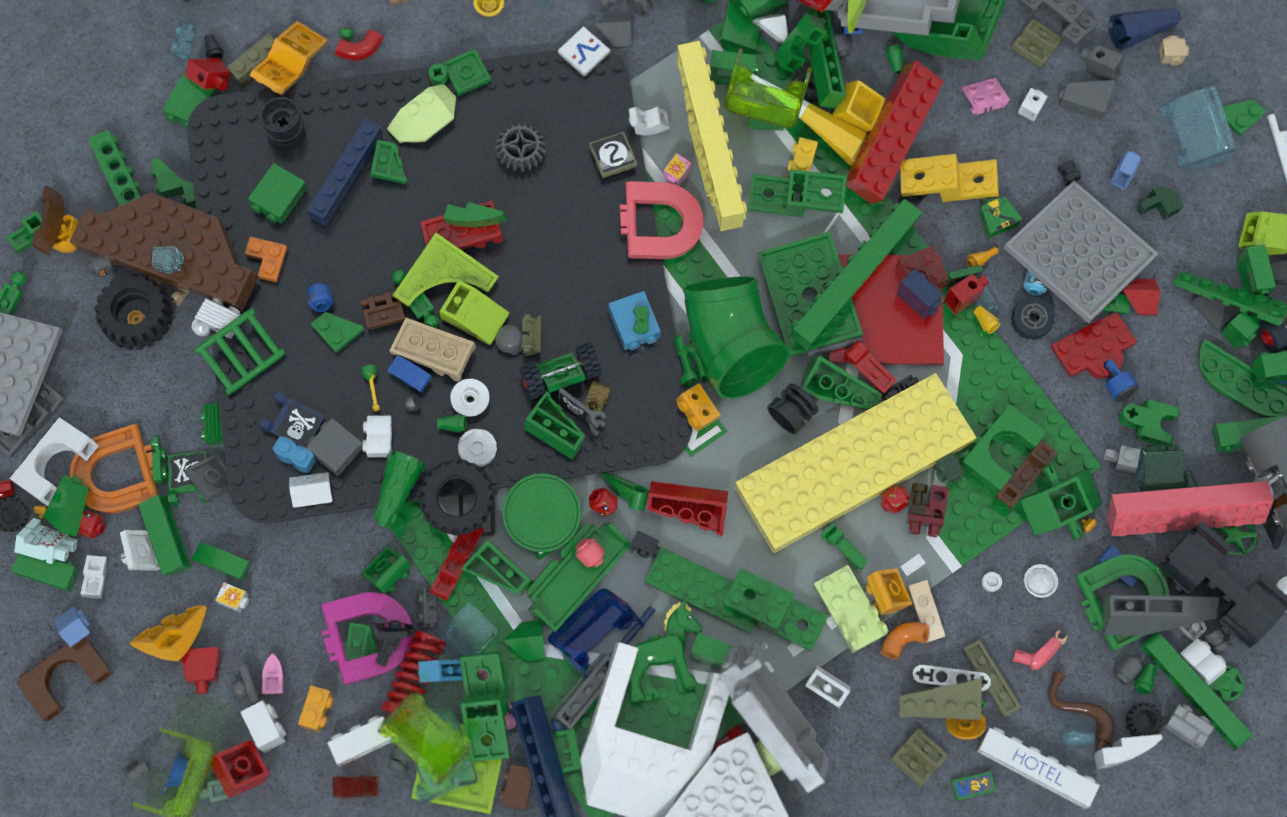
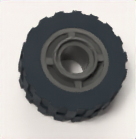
M1037 296L1022 299L1016 305L1011 315V324L1014 327V331L1020 337H1024L1027 340L1042 338L1048 334L1054 325V309L1048 301L1046 302L1043 298H1038ZM1029 315H1034L1037 321H1031Z

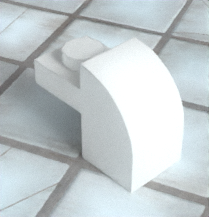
M637 107L629 109L630 124L635 128V133L638 135H653L670 129L667 111L659 107L648 111H643Z

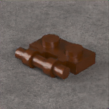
M385 291L384 294L377 296L369 295L367 298L360 300L362 307L370 306V309L363 310L368 330L405 320L401 302H392L393 299H396L392 296L395 291ZM385 301L387 303L386 305L378 307L375 306V304Z

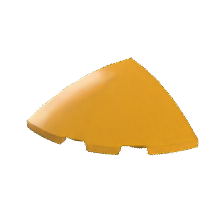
M205 605L190 607L186 609V613H181L177 616L173 613L161 619L162 626L157 625L152 629H145L129 643L134 648L151 656L169 661H179L194 642L203 623L207 607Z

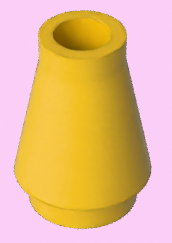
M982 305L974 310L973 313L976 315L984 332L987 331L988 334H991L999 328V319Z

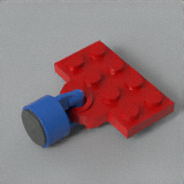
M1117 312L1051 344L1050 348L1070 378L1085 370L1096 379L1105 378L1107 381L1105 388L1113 400L1117 402L1129 398L1138 390L1139 384L1131 372L1121 373L1120 371L1123 365L1122 352L1136 345L1137 341Z

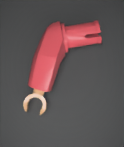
M1057 631L1055 637L1050 638L1034 654L1016 649L1013 662L1028 665L1032 670H1038L1055 655L1061 645L1066 643L1067 636L1064 639H1060L1058 636L1061 634V631Z

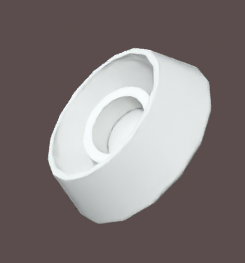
M1037 564L1027 570L1024 576V583L1029 593L1036 597L1044 598L1055 592L1058 587V577L1051 567Z

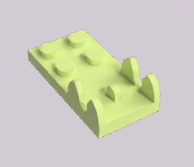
M848 565L813 584L852 653L888 634L886 624L880 621L876 607L870 604Z

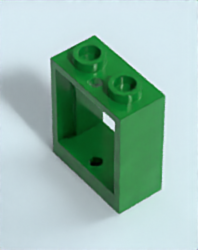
M712 50L710 81H713L715 84L749 88L754 82L750 79V74L756 76L758 74L759 63L755 62L756 55Z
M1266 246L1246 247L1236 259L1242 287L1251 294H1260L1267 297L1276 285Z

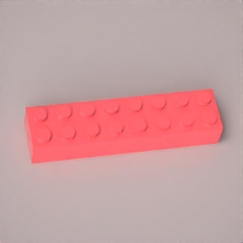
M1267 481L1112 494L1107 512V522L1111 536L1184 531L1192 529L1200 520L1209 528L1247 524L1259 525L1266 523L1273 503V497Z

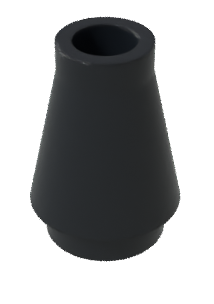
M213 34L206 35L204 37L206 57L219 58L221 60L224 54L222 47Z

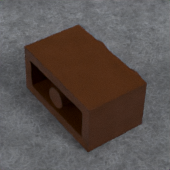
M511 764L510 769L505 771L504 781H507L505 789H501L499 801H502V806L527 811L533 784L530 770L526 767Z

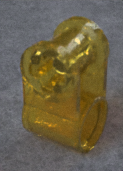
M593 380L584 405L589 409L594 407L591 411H602L609 397L611 387Z

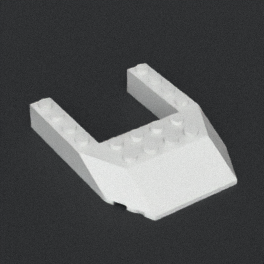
M616 642L580 757L587 805L626 817H665L709 760L730 689L719 674L710 672L688 749L616 728L614 726L638 648Z

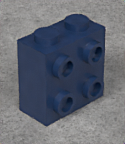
M915 269L901 281L897 293L924 320L928 316H934L942 303L940 301L943 295L941 290L936 285L928 282L927 277L922 272H917Z

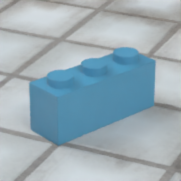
M460 660L419 662L418 674L420 682L463 680Z

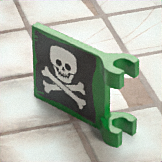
M206 451L168 455V503H170L171 507L179 506L178 494L199 491L186 475L185 470L206 459ZM199 492V499H201L202 503L210 502V500L206 501Z

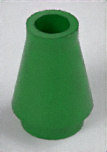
M900 45L888 47L885 54L893 74L901 73L903 70V49H901Z
M461 414L438 418L437 427L438 429L461 433L466 431L467 419L465 415Z
M1149 663L1145 664L1134 682V689L1137 692L1148 695L1150 691H1153L1156 666Z

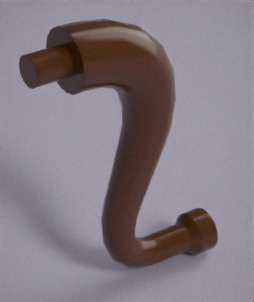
M1054 671L1053 681L1048 692L1050 703L1060 710L1087 714L1094 718L1098 725L1095 736L1098 742L1095 749L1099 751L1106 744L1110 745L1114 734V722L1108 711L1093 703L1060 701L1056 697V693L1060 683L1064 681L1066 676Z

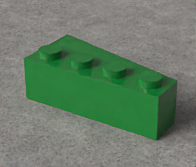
M1287 351L1272 354L1264 352L1252 361L1256 383L1287 381Z

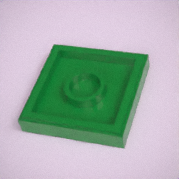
M476 49L442 63L447 69V76L458 96L491 82V77Z

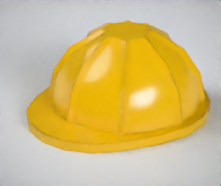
M474 0L473 4L475 10L480 15L491 17L501 12L504 7V0Z

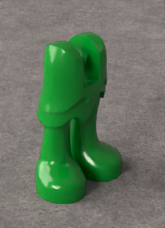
M691 331L687 332L690 342L689 346L685 347L681 334L675 335L674 339L677 354L680 356L684 368V374L680 379L683 388L692 387L698 382V377L690 358L695 359L700 382H710L707 377L708 371L698 353Z

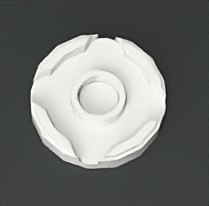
M471 429L465 432L459 440V456L463 460L477 464L478 467L490 464L497 452L496 441L493 435L483 429Z

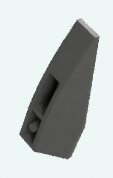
M1103 595V635L1144 636L1220 617L1219 597Z

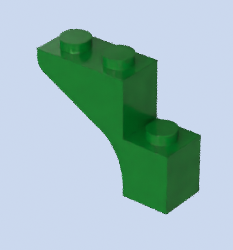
M151 159L153 166L150 167L153 178L156 177L158 182L155 183L157 193L162 194L164 198L181 194L184 204H188L191 208H196L193 182L182 180L160 159Z

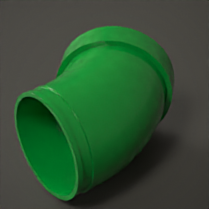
M752 276L711 279L693 283L683 288L686 314L694 343L708 371V380L717 394L724 399L741 398L764 387L781 372L789 358L788 347L779 334L770 329L767 323L757 287L758 280Z

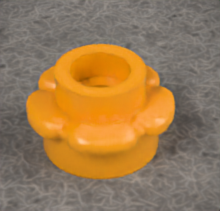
M138 310L131 311L127 316L128 325L140 323L146 318L145 315Z

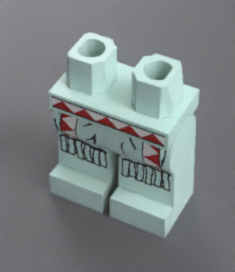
M35 518L16 535V553L46 560V563L50 564L56 559L65 562L69 556V551L74 552L77 548V539L59 532L56 528L51 529L40 525L41 520Z

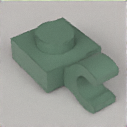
M219 780L207 782V789L194 791L195 800L197 799V801L209 797L211 803L228 800Z

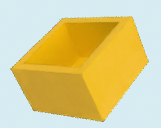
M860 80L845 83L846 97L835 109L833 115L865 132L871 131L881 112L885 98Z

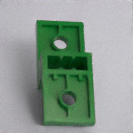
M793 169L790 171L789 178L752 174L748 211L804 217L805 209L843 213L847 176ZM829 189L831 191V195L824 196L822 195L821 190ZM765 191H771L774 194V196L772 198H766L763 195V193Z
M740 568L723 605L758 621V627L812 652L829 616L793 599L794 593ZM747 590L754 591L755 598L752 600L746 599L744 592ZM804 620L808 628L806 630H799L797 622Z
M500 652L463 655L460 657L466 697L461 703L470 762L510 758L511 752L505 716L510 708ZM481 669L485 670L488 673V678H481L478 675V671ZM489 735L492 738V743L486 744L482 737Z

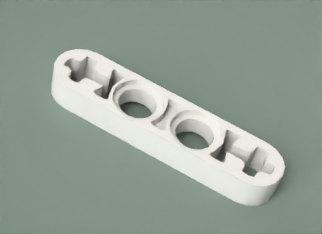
M919 665L913 670V678L920 684L935 686L957 683L956 676L959 674H964L967 677V681L971 680L970 675H974L973 679L984 677V681H987V684H984L982 691L987 690L991 684L990 677L981 672ZM924 669V673L930 674V670H934L933 682L929 681L930 677L927 676L920 680L916 672ZM940 671L947 674V680L942 683L936 679V674Z

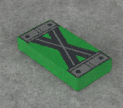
M978 265L950 272L944 278L942 284L944 288L954 286L971 274L978 278L983 270Z

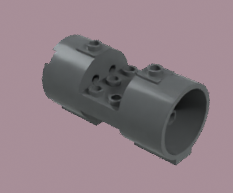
M1287 416L1240 437L1239 440L1247 454L1248 461H1246L1250 472L1254 471L1255 474H1259L1278 466L1275 471L1279 479L1285 480L1287 484ZM1287 504L1274 509L1275 514L1272 516L1277 526L1281 524L1287 535Z

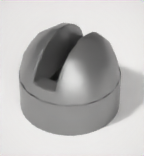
M413 394L405 398L404 406L409 411H415L420 408V401Z

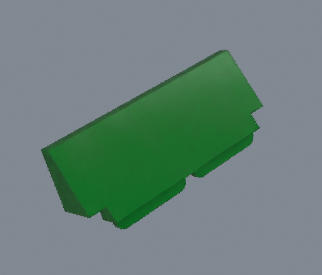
M603 523L600 528L596 525L584 524L560 551L561 560L559 562L557 560L551 561L528 587V598L534 602L528 611L553 632H556L629 549L631 543L611 523ZM593 538L605 550L604 560L599 566L585 567L576 557L575 548L581 540Z

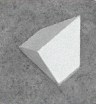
M770 13L753 20L757 26L777 42L784 43L787 39L785 15Z

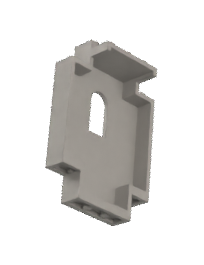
M833 0L825 10L838 11L841 26L848 27V0ZM867 0L855 28L929 35L932 21L955 22L959 0Z
M765 640L760 643L756 641L747 649L743 644L738 648L736 646L732 647L726 652L727 656L724 658L719 676L734 694L732 699L733 705L789 779L792 781L797 778L805 790L810 792L825 782L829 758L815 741L816 731L762 661L763 651L769 647Z

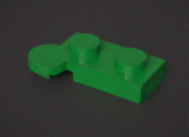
M154 435V439L150 440L151 447L155 450V452H152L153 481L157 485L165 484V478L168 477L167 467H164L167 452L161 445L160 436Z

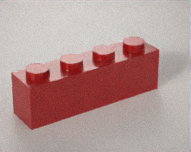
M651 481L647 510L669 518L681 519L683 523H692L700 526L699 528L707 531L709 529L723 536L728 491Z

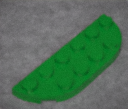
M1203 340L1198 353V365L1203 378L1214 390L1255 415L1264 418L1287 415L1286 388L1276 382L1256 383L1252 367L1210 341Z

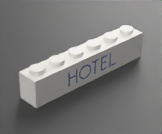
M989 728L986 731L977 750L978 753L1084 809L1090 807L1100 786L1095 783V779L1087 775L1083 777L1077 774L1076 769L1058 764L1059 761L1057 759L1041 755L1040 750L1022 745L1023 742L1015 737L1010 739L998 728Z

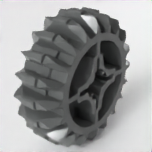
M518 122L517 127H514L511 123L510 129L505 127L503 129L504 133H499L495 149L498 152L497 157L501 159L502 165L507 163L506 167L508 169L513 166L514 171H517V168H521L523 172L525 167L531 170V165L537 167V161L542 162L546 143L543 142L544 136H540V131H535L534 125L528 128L527 123L521 126ZM519 142H521V146H523L522 153L520 152ZM527 153H532L528 157H525Z

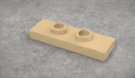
M924 580L907 586L919 622L926 623L930 627L927 642L945 637L928 581Z

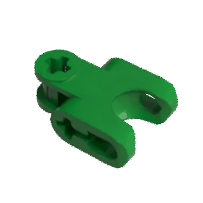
M1145 400L1143 407L1136 404L1125 406L1120 411L1118 420L1123 426L1136 429L1137 439L1169 447L1172 446L1173 436L1161 428L1160 421L1162 419L1175 420L1179 417L1180 410L1168 404L1154 400Z

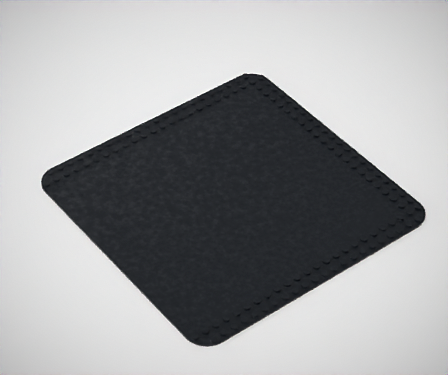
M558 50L482 60L491 77V82L458 96L448 78L445 86L456 96L454 120L425 142L399 143L387 128L401 108L428 87L433 86L429 80L430 67L296 84L290 87L283 95L273 92L271 88L221 94L202 101L193 110L187 124V135L196 209L219 218L226 227L227 235L232 243L239 265L251 269L257 276L262 260L245 256L250 237L287 245L288 247L277 283L258 278L244 310L239 313L243 314L245 311L253 308L255 317L278 348H282L286 354L230 395L226 394V387L215 374L229 494L234 506L243 516L258 523H276L375 508L379 500L387 457H367V453L363 452L362 449L338 477L317 459H315L316 463L311 471L303 473L298 471L292 464L284 463L276 457L273 447L279 436L260 429L259 424L263 418L271 423L275 422L283 405L274 401L277 391L325 416L315 437L320 432L321 426L333 418L363 444V440H367V433L363 432V422L367 421V416H391V449L427 463L405 503L419 501V491L423 479L433 467L438 466L443 461H450V459L462 460L458 452L459 440L465 432L471 429L486 430L493 435L496 441L497 452L495 458L490 464L480 467L491 479L494 489L513 487L521 479L533 474H551L561 479L660 465L670 462L682 454L690 441L692 427L685 413L678 408L676 401L686 391V388H683L680 382L683 371L680 356L675 348L674 339L676 333L662 259L629 258L627 234L622 235L620 233L621 228H626L620 227V212H626L620 211V205H626V182H648L640 135L635 133V128L631 126L629 121V109L634 107L629 74L626 65L617 54L610 50V53L586 76H583L558 54ZM276 97H286L293 100L299 108L305 125V133L302 139L289 147L274 145L268 139L260 119L263 106L269 100ZM364 118L381 126L383 136L380 140L397 145L398 155L403 165V172L407 178L406 184L370 177L375 153L374 149L325 227L310 219L307 209ZM518 122L521 126L527 123L528 128L534 125L535 131L539 130L540 136H544L543 142L546 143L545 155L542 156V162L537 161V167L531 165V170L525 167L523 172L521 168H517V171H514L513 166L508 169L506 167L507 163L502 165L501 159H498V152L495 149L497 146L496 139H499L500 132L504 133L503 129L505 127L510 129L511 123L514 127H517ZM624 132L636 159L637 167L602 178L589 149V143ZM519 142L520 152L522 153L523 146H521V142ZM527 153L525 157H528L532 153ZM273 163L305 181L307 190L283 224L277 221L276 223L271 222L262 212L256 213L250 208L248 201L249 196ZM493 200L496 210L504 211L507 216V221L499 223L503 241L501 243L488 241L484 248L471 246L461 250L499 277L488 293L475 286L472 287L510 313L502 327L514 325L522 331L524 315H531L532 318L541 316V353L526 356L523 350L516 355L503 353L497 347L495 339L489 345L440 318V310L457 283H444L425 290L423 293L434 307V311L431 314H435L439 318V325L436 329L467 339L476 345L475 351L472 352L461 374L462 378L460 381L465 379L478 380L486 386L489 392L487 408L479 415L466 416V431L458 433L438 429L437 427L438 418L459 414L453 408L450 399L452 389L458 382L454 381L447 374L440 376L431 368L410 360L408 361L432 376L422 392L391 375L387 370L396 358V355L391 354L389 350L403 322L368 330L363 310L370 309V306L362 307L360 300L367 298L369 295L377 296L384 294L385 291H396L400 284H396L393 281V272L397 269H402L408 273L426 247L421 226L422 221L444 215L448 204L465 209L468 202L481 204ZM636 204L637 236L658 237L652 204ZM315 283L326 284L332 291L333 304L324 312H317L311 309L308 304L307 290ZM644 291L660 328V338L651 344L643 343L637 349L624 350L609 314L608 303ZM398 299L392 300L393 303L399 301ZM385 301L375 304V306L378 307L386 305L387 303ZM401 302L405 318L424 324V317L418 320L409 306ZM327 312L361 325L365 331L338 353H335L313 329L311 323ZM249 320L239 325V328L263 360H266L273 354ZM210 329V333H211V336H212V335L215 334L216 332L213 331L212 329ZM235 334L232 339L226 336L223 337L248 372L257 366ZM591 342L599 359L602 375L583 380L562 389L591 411L604 412L606 415L605 420L601 417L595 418V420H601L605 423L604 429L599 426L595 428L599 435L597 437L592 435L590 427L586 422L559 403V390L549 393L554 402L561 406L566 416L571 418L585 435L583 446L572 460L524 430L526 418L542 396L532 400L529 398L519 367L535 362L537 366L573 352L578 361L575 347ZM214 343L212 345L213 358L233 384L242 376L219 345ZM366 365L377 366V376L373 379L377 404L380 406V410L377 412L372 409L374 404L370 382L363 377L361 367ZM543 382L545 391H548L545 383ZM415 394L420 401V408L415 411H409L404 406L405 398ZM472 397L467 398V402L474 401ZM329 472L332 502L293 507L289 489L290 477ZM453 479L441 487L438 498L475 493V490L467 481Z

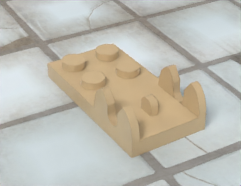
M405 318L389 351L393 355H399L404 359L429 367L440 376L447 374L454 381L459 382L472 352L476 349V345L467 339Z

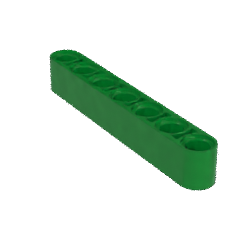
M1154 633L1141 644V648L1202 716L1211 721L1210 724L1214 726V729L1233 749L1237 750L1252 737L1246 726L1159 633Z

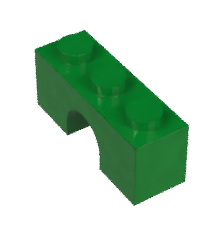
M806 13L774 54L781 68L796 73L806 60L803 54L806 43L809 42L817 46L828 32L820 18Z

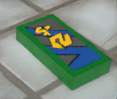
M991 771L951 781L956 801L996 792Z

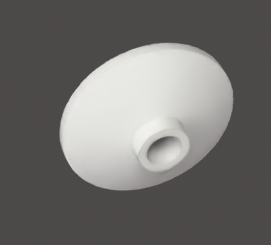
M462 380L452 389L451 404L455 411L461 415L468 417L479 415L488 406V389L478 380ZM472 397L474 401L467 402V398Z

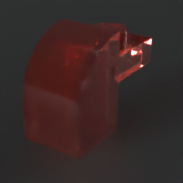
M378 776L332 777L334 798L350 800L378 797Z

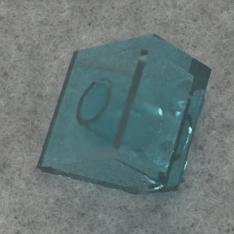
M470 601L455 614L443 631V634L464 655L478 654L499 633L497 628Z

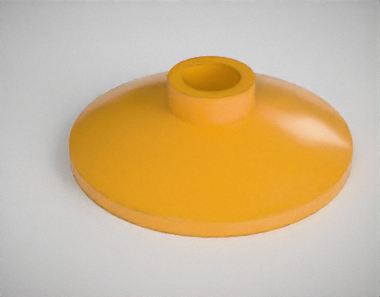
M982 714L981 720L946 718V728L949 733L957 738L973 739L985 731L986 720Z

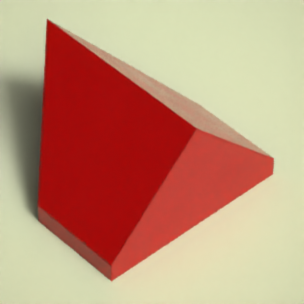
M1135 279L1123 289L1137 315H1157L1161 290L1155 279Z

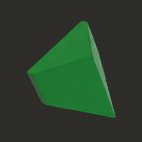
M540 620L521 622L503 640L526 662L546 659L542 621Z

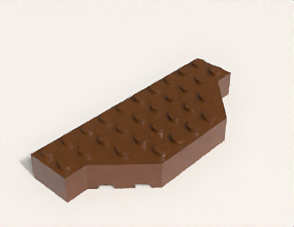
M149 193L104 214L85 209L70 239V243L78 250L211 300L215 298L224 305L234 307L240 311L244 310L258 279V276L251 269L239 265L232 243L227 235L226 227L218 217L153 193Z

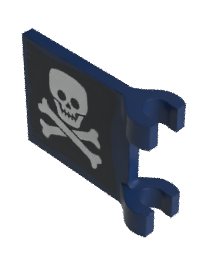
M277 391L274 401L283 405L274 423L263 418L259 428L279 437L289 438L297 446L306 448L308 440L315 436L325 416Z

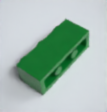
M19 553L11 570L18 576L70 593L79 574L75 564L66 560L62 563L55 560L50 564L46 563V560L36 559Z

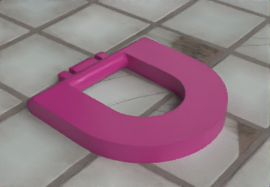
M367 592L321 605L328 630L321 631L322 637L330 636L323 639L328 655L335 654L329 657V661L338 662L344 685L386 674L395 669L405 659L404 653L409 651L408 644L411 642L412 636L402 638L397 651L392 652L386 666H381L375 662L379 653L348 661L337 626L339 622L364 615H376L385 620L386 623H389L390 620H399L402 623L412 624L406 610L393 598L381 593Z

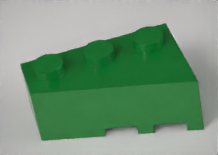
M489 540L461 568L519 596H522L533 583V580Z

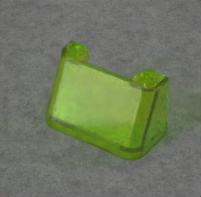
M411 693L378 725L377 732L384 738L390 736V741L395 743L419 764L424 772H428L432 777L431 780L439 786L472 750L470 745L472 741L463 733L459 735L425 704L426 700L419 693L415 695Z

